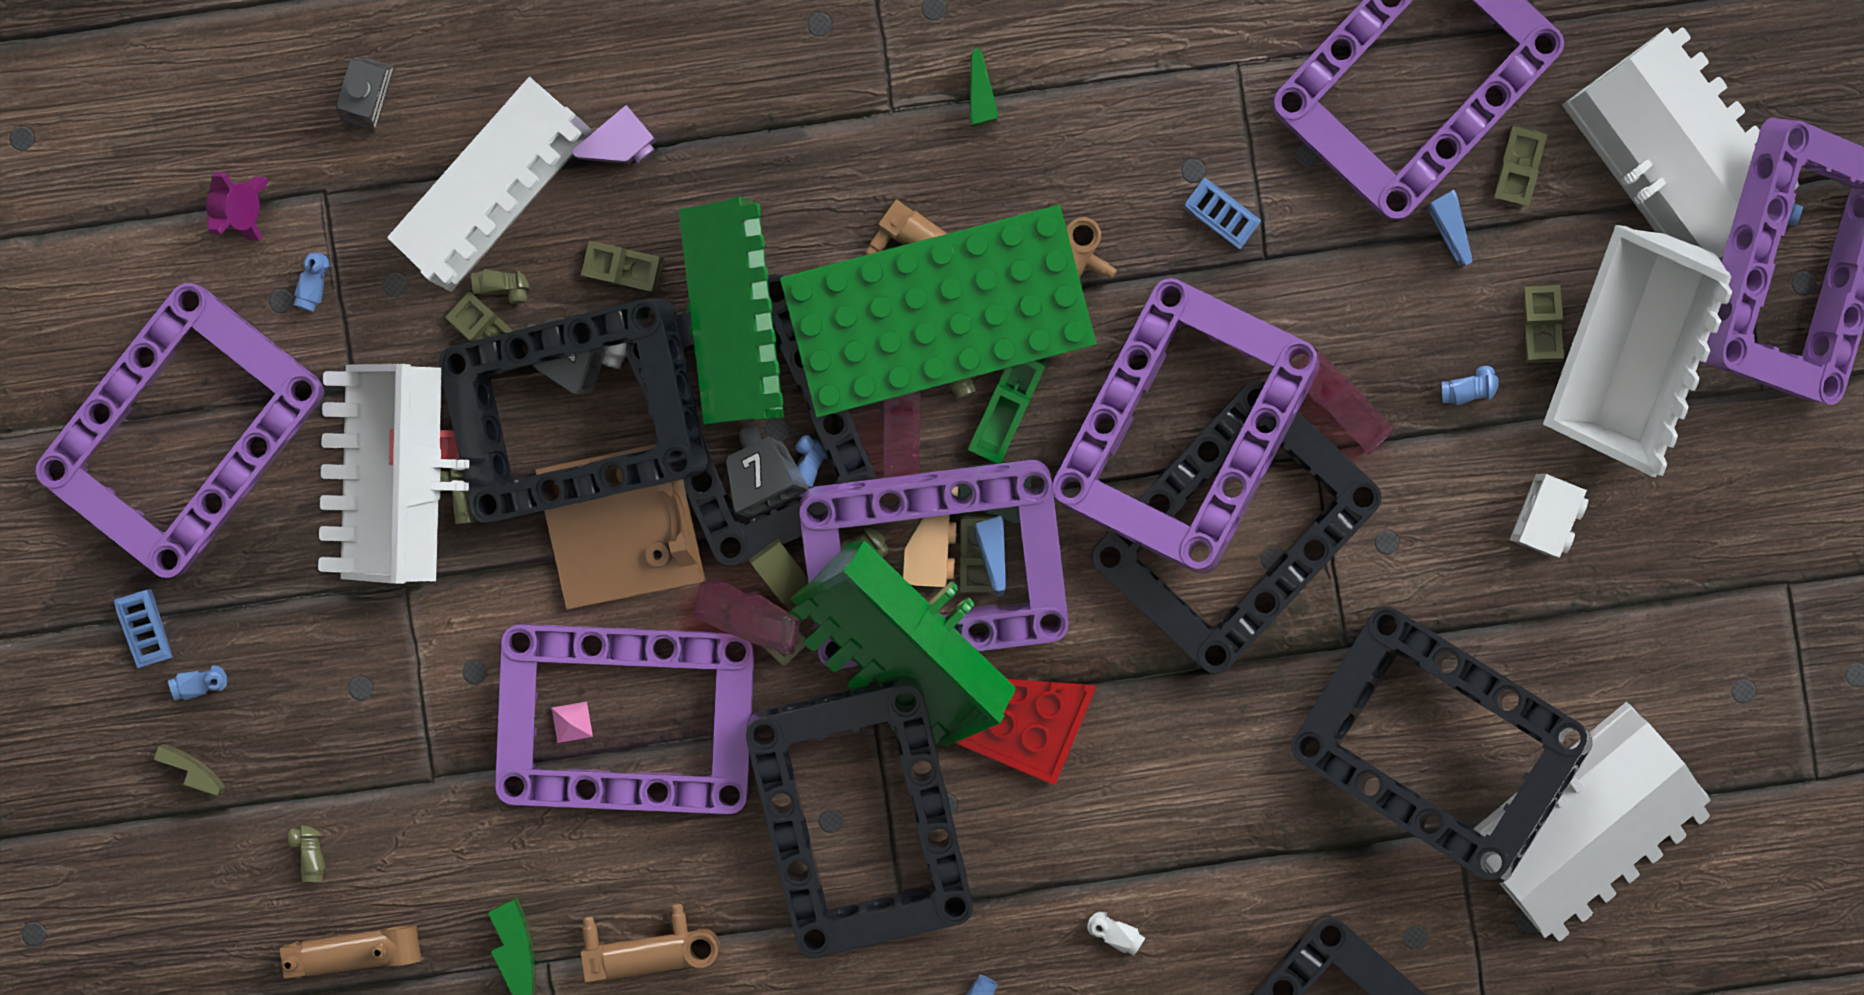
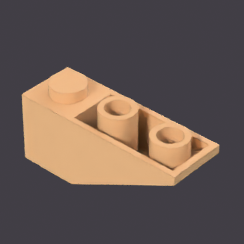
M955 486L951 492L954 496L958 497V487ZM950 515L923 518L905 547L903 578L910 585L946 587V579L954 580L955 558H948V544L956 543V522H949Z

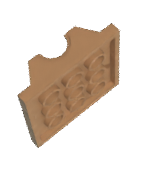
M656 444L539 468L535 471L536 475L585 465L594 461L655 448ZM618 467L616 476L622 482L623 474ZM683 480L545 511L566 610L705 581ZM555 482L553 486L554 492L558 496L559 487L558 484ZM656 550L662 553L661 559L655 558L654 552Z

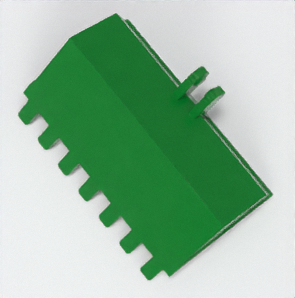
M744 197L728 198L727 201L678 209L689 295V305H686L687 313H691L692 321L689 333L694 338L703 423L705 425L748 420L783 419V397L779 379L780 372L775 345L776 337L773 328L772 303L768 285V269L766 267L764 251L765 243L762 233L760 204Z
M865 540L849 543L805 587L801 588L790 599L796 606L782 620L789 630L796 628L807 616L818 625L804 640V644L811 651L819 648L829 637L840 647L826 661V665L833 672H837L851 658L861 667L848 681L850 689L867 686L872 680L876 683L901 677H909L916 680L923 690L935 744L939 743L942 747L1000 724L1005 716L1003 712L1016 690L954 628L973 608L975 603L969 597L962 600L946 618L938 612L956 594L959 587L954 582H950L928 603ZM901 692L896 696L895 700L899 705L908 706L915 701V696L910 692Z

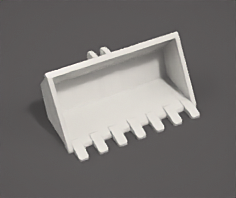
M411 364L346 365V372L325 371L323 373L324 385L345 386V403L325 402L322 405V414L325 417H345L344 434L324 433L321 445L324 448H344L343 465L323 464L321 466V477L323 479H343V496L322 495L320 497V508L323 510H342V527H320L319 539L322 541L342 542L341 558H319V571L341 572V579L382 583L436 581L438 500H440V490L469 491V483L464 481L440 482L441 467L452 468L453 470L469 468V460L441 459V368L411 366ZM390 429H394L393 465H389Z

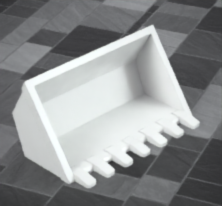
M1666 28L1567 100L1562 106L1656 233H1663L1711 251L1721 258L1724 255L1755 149L1754 144L1757 142L1760 130L1757 126H1753L1747 132H1744L1736 121L1745 113L1744 108L1738 101L1727 108L1718 97L1727 88L1721 77H1717L1708 83L1701 74L1700 70L1709 63L1702 52H1699L1690 59L1684 51L1682 45L1690 40L1688 32L1684 28H1680L1672 34ZM1797 181L1795 190L1799 187L1798 181Z
M528 77L387 238L421 270L420 272L429 281L452 292L573 155L571 151L594 131L569 108L562 106L531 77Z
M1615 225L1543 425L1656 478V475L1663 476L1667 466L1664 458L1667 446L1674 447L1678 437L1675 430L1678 418L1684 420L1688 411V404L1685 398L1689 390H1696L1699 382V376L1696 373L1699 361L1706 362L1710 353V348L1707 344L1710 332L1715 334L1718 332L1721 319L1718 316L1721 303L1728 304L1732 294V290L1729 287L1732 276L1726 271L1718 255L1663 233L1639 231L1626 226Z
M1627 702L1590 731L1593 744L1591 751L1519 862L1512 876L1507 881L1499 883L1544 938L1552 933L1558 941L1563 940L1569 935L1568 929L1563 924L1574 914L1582 922L1586 921L1593 914L1587 905L1589 901L1598 894L1605 902L1610 901L1616 895V892L1610 885L1621 875L1629 883L1633 882L1640 875L1634 866L1636 862L1645 855L1651 863L1657 862L1663 856V853L1657 846L1660 842L1669 836L1675 844H1678L1686 837V833L1681 827L1684 822L1693 817L1698 824H1702L1710 817L1704 806L1711 800L1697 783L1686 764L1655 729ZM1579 740L1575 745H1573L1570 749H1573V748L1577 747V745L1579 744L1580 740ZM1516 794L1478 824L1474 830L1483 836L1491 835L1505 813V810H1503L1506 803L1510 805ZM1498 854L1489 856L1485 862V868L1490 873L1497 872L1502 865L1501 857Z

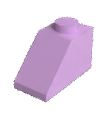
M625 105L571 152L579 160L630 164L635 159L637 163H640L654 151L651 145L656 142V139L629 107Z

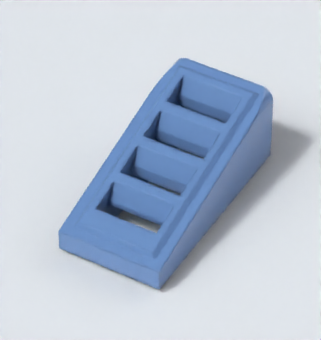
M1205 177L1182 207L1239 250L1262 221ZM1209 192L1214 196L1203 211H1201L1197 205L1205 194ZM1220 200L1225 205L1213 220L1208 215ZM1233 209L1237 213L1226 228L1220 225L1221 221L1229 210ZM1244 217L1248 222L1238 236L1235 237L1231 232L1240 219Z
M1452 190L1429 203L1426 209L1458 266L1462 268L1472 263V255L1458 197L1455 190Z
M1002 516L976 523L974 528L976 540L994 596L996 597L1004 596L1006 587L1004 521Z
M152 589L113 600L137 668L173 657ZM144 603L145 610L132 614L129 613L128 607ZM149 617L151 623L134 628L132 621ZM154 630L155 637L138 642V634ZM159 644L161 650L146 655L142 654L141 648Z

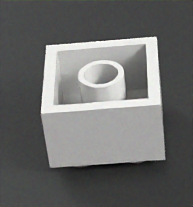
M1536 474L1510 541L1550 557L1560 558L1562 552L1568 553L1575 537V533L1570 532L1576 518L1581 520L1588 505V499L1584 498L1587 490L1548 474Z

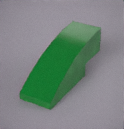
M1040 359L1004 370L968 448L969 451L997 464H1001L1047 365V360Z
M518 897L488 912L503 943L495 947L491 953L512 995H534L535 957L533 942L526 916Z

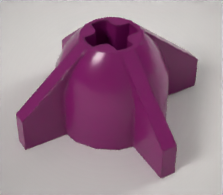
M215 172L211 179L206 201L209 232L221 235L226 229L237 230L247 239L259 241L263 236L255 224L260 210L258 194L269 183L268 179L256 176L244 183H233L226 173Z

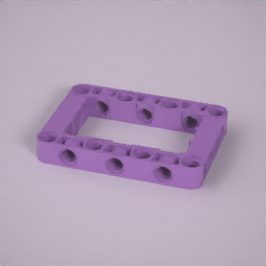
M1363 0L1276 92L1271 105L1273 113L1383 218L1391 221L1401 220L1421 203L1562 52L1564 46L1563 35L1527 0H1472L1489 16L1488 21L1492 25L1494 23L1497 24L1515 41L1514 46L1516 48L1468 97L1458 111L1419 149L1398 174H1394L1324 108L1318 100L1413 0H1399L1398 5L1393 8L1386 7L1381 0ZM1537 36H1546L1550 39L1552 50L1549 54H1542L1536 49L1535 40ZM1343 42L1346 44L1350 52L1349 57L1345 60L1334 58L1331 53L1333 43ZM1489 88H1496L1502 93L1503 101L1500 106H1491L1486 101L1485 95ZM1293 94L1298 97L1300 109L1297 112L1290 113L1284 110L1281 104L1284 95ZM1446 140L1452 144L1454 152L1450 159H1443L1438 156L1436 152L1438 141ZM1396 192L1402 195L1405 203L1401 211L1395 212L1389 209L1386 203L1389 193Z
M1770 118L1763 123L1721 261L1726 271L1732 276L1729 282L1732 294L1727 305L1721 303L1718 311L1721 323L1716 334L1710 332L1707 340L1710 353L1707 361L1703 362L1704 364L1804 400L1834 405L1843 398L1864 329L1863 146L1803 121ZM1801 167L1847 185L1851 189L1802 356L1780 352L1779 348L1775 346L1755 343L1753 331L1760 307L1764 306L1776 265L1773 262L1780 238L1785 234L1796 196L1794 190Z
M1169 278L1160 281L1151 293L1054 478L1053 493L1056 499L1066 509L1194 573L1208 574L1219 564L1318 374L1320 365L1315 349L1308 342L1177 279ZM1176 292L1181 295V300L1176 306L1168 307L1163 304L1167 294ZM1186 325L1206 334L1210 341L1214 343L1218 341L1237 349L1243 357L1249 359L1251 356L1273 368L1191 527L1100 482L1098 479L1110 455H1115L1134 419L1132 413L1143 392H1148L1167 356L1165 350L1176 329L1180 330L1181 327L1185 328ZM1143 355L1148 358V363L1142 370L1136 371L1130 368L1134 357ZM1296 355H1307L1310 358L1309 364L1303 369L1293 368L1291 361ZM1109 418L1115 421L1113 430L1108 434L1097 432V426L1103 419ZM1264 418H1272L1277 422L1275 429L1270 433L1258 431V424ZM1236 481L1243 484V490L1239 496L1230 498L1224 494L1225 487L1229 483ZM1078 482L1081 484L1080 493L1074 498L1065 497L1064 489L1067 484ZM1207 546L1210 553L1206 560L1195 562L1191 559V553L1195 547Z
M184 283L172 291L41 456L36 465V475L45 487L156 575L165 578L180 576L188 570L319 405L324 395V388L322 382L314 374L206 288L192 283ZM195 292L199 298V305L194 311L189 312L184 308L183 299L188 293ZM190 330H196L271 389L275 395L168 530L162 532L143 518V512L131 508L115 495L116 491L114 489L105 487L87 473L89 469L86 468L88 466L86 461L102 442H107L133 409L130 407L144 388L151 386L177 354L175 349ZM145 348L151 349L154 353V362L147 368L142 367L139 362V354ZM302 381L308 382L312 388V394L306 401L299 400L295 394L297 384ZM101 404L106 405L110 412L109 419L104 424L98 423L94 416L95 409ZM257 437L263 438L267 444L266 453L259 458L254 456L251 451V443ZM56 460L61 461L65 467V474L60 480H55L50 474V467ZM213 493H216L222 499V508L215 514L210 512L206 505L207 498ZM168 549L174 551L178 558L177 565L172 570L167 569L162 563V556Z
M1026 460L810 488L803 493L800 499V522L808 582L841 552L838 528L1018 506L1029 600H1026V604L997 607V604L973 607L954 628L977 651L1058 641L1067 633L1069 621L1053 485L1049 469L1038 460ZM1031 475H1038L1043 479L1042 484L1034 489L1026 487L1024 481ZM959 484H966L971 488V492L965 497L954 496L951 491ZM886 493H894L899 497V501L893 506H885L880 502V498ZM814 502H821L828 509L824 514L814 515L809 512L808 507ZM941 614V615H942L944 618H946L949 614ZM1047 614H1055L1059 617L1058 622L1052 626H1045L1040 621ZM975 623H983L988 627L987 631L981 635L972 634L969 628ZM830 637L817 648L819 658L825 666H827L826 661L835 653L826 648L827 644L833 641ZM851 658L841 668L856 667L859 665Z
M518 624L507 629L501 641L495 784L498 797L507 804L526 806L715 814L738 812L746 804L749 796L750 753L746 741V727L749 718L752 716L755 658L753 642L745 634L733 632ZM517 632L525 633L530 639V647L526 652H519L512 645V638ZM594 635L601 640L602 649L598 655H590L585 651L583 643L587 636ZM661 638L669 639L674 645V652L669 658H661L655 652V644ZM737 641L744 645L746 655L743 660L733 661L727 656L726 649L730 642ZM540 662L717 669L712 775L684 776L682 773L662 772L612 773L610 770L591 769L541 770L539 767H535V764H533L534 738L537 735L534 718L536 700H538V692H536L538 664ZM510 776H517L522 779L524 783L522 794L513 795L507 790L506 781ZM588 779L594 782L596 793L592 798H585L579 794L577 786L580 780ZM660 782L667 787L668 796L665 800L656 801L651 798L649 787L652 783ZM732 785L739 790L740 799L738 802L727 804L722 800L720 792L724 786Z

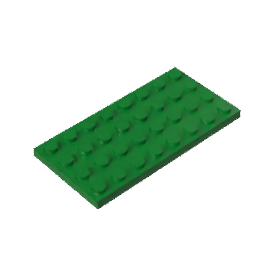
M1060 204L780 278L817 418L1097 345Z

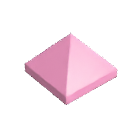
M587 701L551 708L557 743L593 737Z

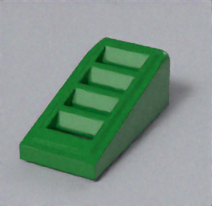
M979 48L972 50L971 127L988 124L999 119L982 50Z

